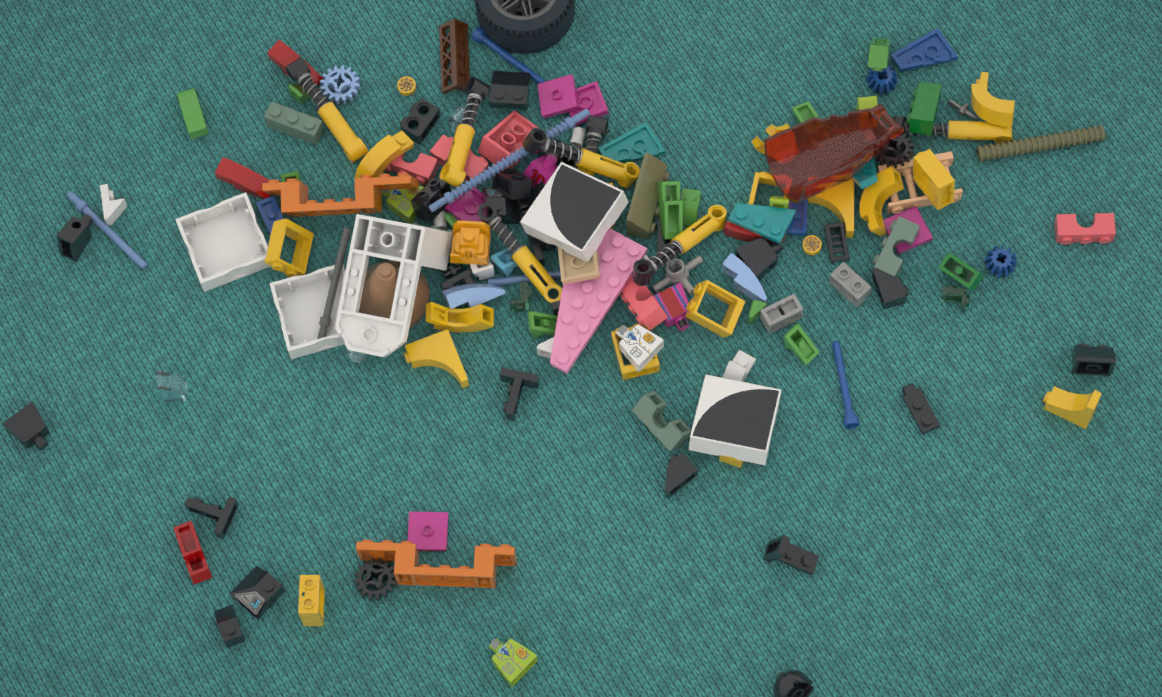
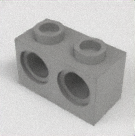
M844 262L830 274L829 283L856 308L870 296L871 286Z
M792 294L760 310V319L767 332L771 334L803 318L804 309L796 295Z

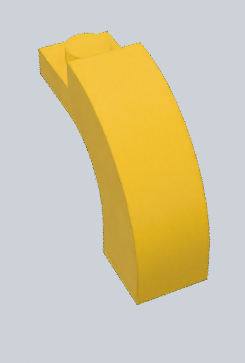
M981 72L980 79H977L976 84L971 86V105L974 112L981 119L991 124L1012 127L1015 101L993 97L987 91L989 72Z
M403 131L392 137L387 135L365 155L356 170L354 178H360V175L379 177V174H383L386 167L395 158L413 148L414 142Z
M893 167L877 174L878 181L869 187H865L860 200V217L868 222L870 231L880 237L887 234L882 218L883 205L891 195L904 189L900 173Z
M429 302L426 304V322L434 324V329L441 331L447 329L449 332L482 331L494 327V309L482 304L465 309H450Z

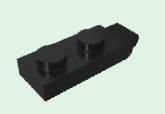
M913 383L902 387L904 393L902 399L921 434L924 435L939 428L940 423L921 389H916Z

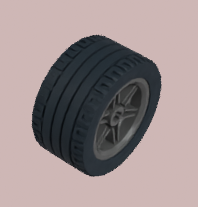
M475 0L478 23L487 34V37L506 51L518 54L538 53L557 44L566 35V32L569 31L575 14V0H507L505 3H503L504 0Z

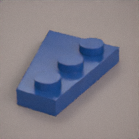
M937 28L891 54L890 58L899 71L903 72L958 59V56Z

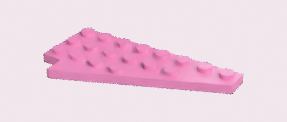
M610 228L597 248L600 278L565 284L562 288L550 364L568 374L633 275L634 263L639 259H643L648 252L646 247Z

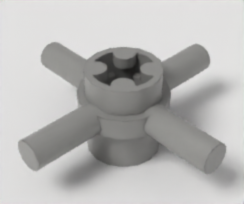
M699 255L685 265L680 259H670V262L664 263L666 265V277L653 285V290L658 292L670 283L674 286L681 282L686 291L693 295L694 287L688 281L689 271L702 263L703 259Z

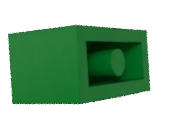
M950 252L938 267L972 292L984 277Z

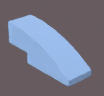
M731 253L722 264V272L734 279L733 287L753 301L758 300L767 303L766 294L757 277L746 264Z
M479 283L460 285L441 291L446 305L450 309L464 303L469 307H473L505 294V290L498 285Z

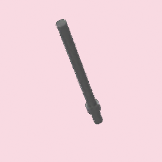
M343 229L323 317L321 316L319 321L320 329L317 339L326 337L328 326L330 327L332 319H330L351 233L350 229Z

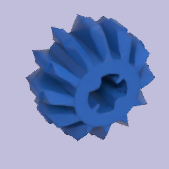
M891 66L883 69V71L869 70L866 81L868 82L867 87L873 88V94L878 91L880 96L883 92L889 95L890 90H895L898 78L896 77L897 72L892 71Z
M1003 245L1000 249L995 246L993 251L989 250L987 252L988 257H985L984 262L986 263V270H991V276L996 273L999 279L1001 274L1008 277L1009 273L1014 272L1017 261L1015 260L1016 254H1010L1011 248L1004 250Z

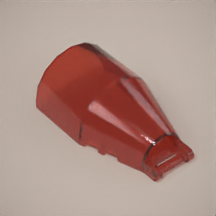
M882 104L869 109L851 111L843 116L833 114L830 115V118L825 119L815 117L764 139L765 157L769 170L782 193L790 201L800 203L850 180L891 139L900 136L904 132V128L891 118ZM879 117H881L890 128H888Z

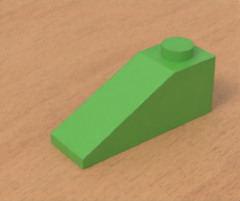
M872 38L868 67H871L873 71L887 69L891 39Z

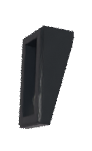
M844 223L824 225V235L830 263L849 260ZM839 230V234L830 235V231ZM832 238H841V241L831 242ZM842 244V248H832V246ZM843 252L844 255L834 256L833 253Z

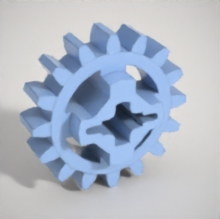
M344 65L341 66V69L334 66L333 71L327 69L328 75L323 74L324 80H320V88L324 97H329V102L336 100L337 105H339L340 101L346 104L347 99L353 101L352 96H358L357 90L361 89L357 72H352L351 67L346 70Z

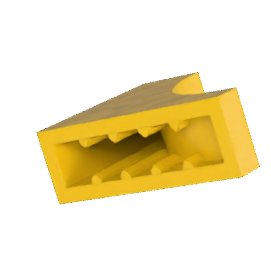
M808 178V185H804V196H808V203L818 204L831 210L844 223L846 238H853L854 180L845 178Z
M448 329L405 345L406 352L403 353L407 364L411 362L413 368L421 366L438 367L451 373L458 380L462 388L469 386L467 375Z
M1054 386L1051 392L1047 391L1043 402H1046L1044 409L1087 429L1102 393L1094 390L1091 394H1075Z

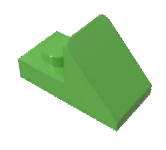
M682 188L680 200L683 201V226L689 227L697 221L701 197L700 190Z
M529 311V329L533 338L536 339L543 334L555 336L558 316Z
M799 324L793 326L783 336L785 348L793 350L804 365H807L820 353Z

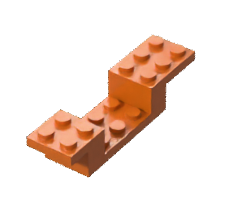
M398 173L394 177L390 176V174H379V177L360 175V178H355V201L352 198L342 199V202L326 199L324 203H317L316 200L308 199V186L303 184L302 181H298V179H286V182L268 180V183H262V191L271 196L281 195V213L289 217L382 213V190L419 188L418 180L410 176L409 173Z
M365 539L362 542L356 543V551L360 561H371V558L378 561L381 558L382 562H395L394 576L397 585L495 588L497 566H516L517 563L515 547L507 544H502L500 547H492L490 544L475 546L474 569H471L469 566L451 568L448 565H440L438 568L427 564H422L418 567L419 553L416 544H413L411 541L393 543L390 540H383L381 543Z

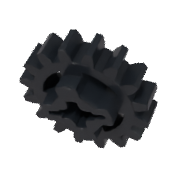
M890 131L889 135L883 133V138H876L877 143H873V156H875L876 162L880 161L881 166L887 164V168L891 165L897 168L898 164L904 166V161L910 162V157H913L914 146L911 138H907L906 134L901 136L899 131L896 134Z
M371 558V563L364 560L365 566H358L360 572L354 573L355 577L358 578L354 580V584L359 585L356 587L357 592L362 591L361 595L363 598L368 595L370 601L373 597L380 601V596L382 595L386 599L387 592L393 593L391 586L397 585L394 581V567H389L388 561L383 564L381 558L378 559V562ZM367 572L366 578L363 579L364 574ZM376 577L378 581L375 582L372 578ZM387 578H388V582H387L386 586L384 587V582H385V581L387 580Z

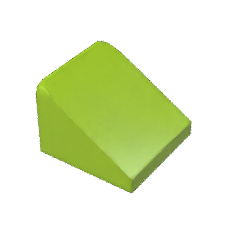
M771 196L769 207L788 209L789 198Z

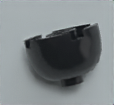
M798 670L781 672L773 686L774 697H809L813 691L811 685L813 682L806 674Z

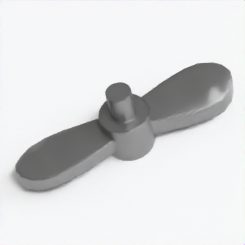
M950 99L947 102L950 107L958 110L960 115L964 116L966 114L976 121L979 119L968 111L967 107L969 104L966 103L964 106H960Z

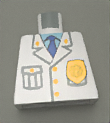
M622 325L616 332L622 338L619 343L620 351L638 372L664 347V340L640 325H636L631 331Z

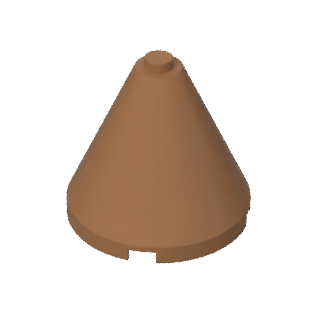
M385 260L367 268L359 313L390 319L401 262ZM421 271L409 328L416 325L426 313V304L430 302L428 283Z

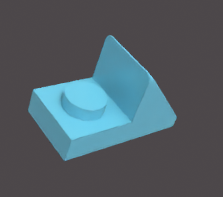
M509 248L491 256L495 267L506 277H509L513 268L518 266L511 258L513 255L512 252H509Z

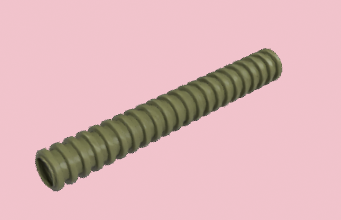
M1098 125V127L1081 128V130L1075 129V131H1064V133L1060 131L1058 134L1054 132L1052 135L1047 134L1046 136L1043 134L1041 137L1037 135L1035 138L1031 136L1029 139L1025 137L1023 140L1019 138L1018 141L1014 139L1012 142L1009 140L1006 143L1002 141L1000 144L996 142L995 145L992 143L989 146L984 144L983 147L979 145L977 146V157L980 162H983V160L989 161V159L995 160V158L1012 157V155L1018 156V154L1024 155V153H1035V151L1041 152V150L1047 151V149H1058V147L1064 148V146L1070 147V145L1075 146L1082 143L1085 145L1087 142L1104 141L1105 130L1102 125Z

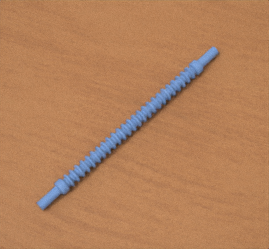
M586 108L573 117H567L564 119V122H560V125L556 124L555 128L551 127V131L547 130V137L554 140V136L558 137V134L562 135L563 131L567 132L568 128L572 129L577 122L589 116L590 112ZM519 147L520 150L516 149L515 153L511 152L510 156L506 155V159L501 158V162L497 161L496 165L493 163L492 167L488 166V170L484 169L483 173L479 172L478 176L474 175V178H470V181L466 180L465 184L461 183L460 187L456 186V190L452 189V192H446L443 195L444 197L428 206L429 210L432 213L447 203L451 204L455 198L459 199V195L463 196L464 192L467 194L468 190L472 191V187L476 188L477 184L481 185L482 181L486 182V179H490V176L494 177L495 173L499 174L500 170L504 171V167L508 168V165H513L514 161L517 163L518 159L522 160V156L526 157L529 152L524 147Z

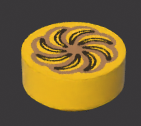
M402 77L397 83L399 93L404 96H410L416 91L415 80L411 77Z
M810 235L803 240L802 248L806 254L816 255L820 252L822 243L817 236Z

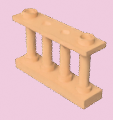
M952 151L935 154L950 174L949 167L952 166L954 159ZM910 159V162L904 161V166L898 164L897 168L894 169L900 173V176L905 177L910 199L899 201L897 192L890 196L892 202L887 205V214H898L915 206L920 208L933 205L926 196H917L912 177L913 159ZM887 164L879 165L877 174L887 169ZM962 188L954 190L953 203L961 200Z

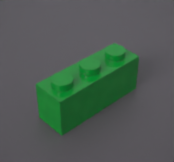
M919 82L918 89L914 88L913 100L915 101H911L910 112L912 113H908L906 123L910 124L909 132L932 135L940 103L942 85Z

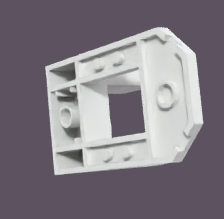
M356 214L335 323V329L342 336L348 350L387 357L407 342L421 266L441 270L447 269L453 233ZM369 256L401 262L390 319L359 313Z

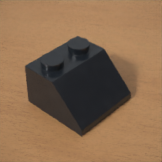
M494 71L489 99L491 108L528 110L531 73Z
M1087 344L1074 345L1072 351V374L1111 376L1116 363L1113 348L1107 345H1098L1097 347Z

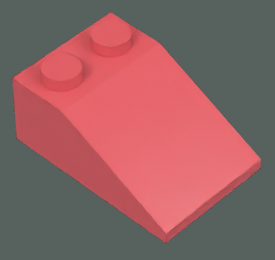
M514 110L483 136L478 153L496 165L497 161L501 162V158L506 159V155L510 156L511 152L515 153L516 149L520 150L519 147L523 148V140L533 128L539 127ZM518 159L517 163L514 161L513 165L509 164L508 168H513L514 166H516L519 163L520 159Z

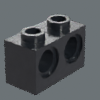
M420 98L418 103L415 102L411 107L410 114L402 119L400 123L401 131L411 140L421 145L441 117L440 108ZM424 111L428 112L426 115H421ZM412 126H418L417 129H410Z
M507 168L504 171L500 170L499 174L495 173L492 179V189L510 200L531 197L533 187L531 178L514 168Z
M433 178L410 200L418 219L431 222L445 209L448 203L432 213L428 206L444 197L443 195L446 192H451L447 182Z

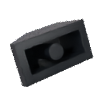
M873 268L871 276L883 309L905 304L908 290L906 285H902L901 279L878 268Z
M683 452L679 456L677 454L668 461L665 496L667 499L698 476V469Z
M230 605L214 611L225 646L228 648L245 642L234 606Z

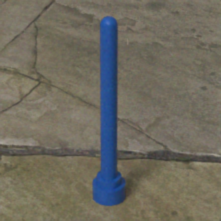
M478 27L473 32L471 39L475 42L484 43L521 72L531 73L530 78L537 84L545 82L542 77L488 38L481 27Z
M834 341L832 347L846 413L843 423L846 429H852L860 425L859 418L853 413L840 343Z

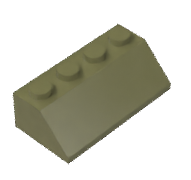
M649 153L644 154L626 219L627 235L649 240L650 234L655 232V217H659L657 181H669L670 173L667 172V165Z

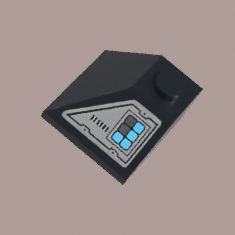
M492 188L481 189L482 204L492 203L500 214L499 216L503 224H521V212L518 210L520 207H518L515 200H510ZM490 208L483 209L484 217L489 218L492 216L493 211Z
M256 566L230 593V596L259 620L284 594L285 590L282 584L273 576Z

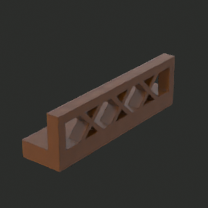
M454 18L439 26L441 91L445 94L455 89L465 92L466 84L470 80L468 24ZM450 28V32L446 37V29ZM450 43V49L447 53L446 49ZM451 60V65H450L449 69L447 70V65H448L449 61ZM452 77V84L448 86V81Z

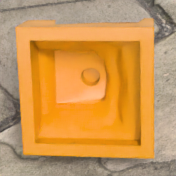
M456 221L453 224L450 263L488 265L491 227L485 222Z

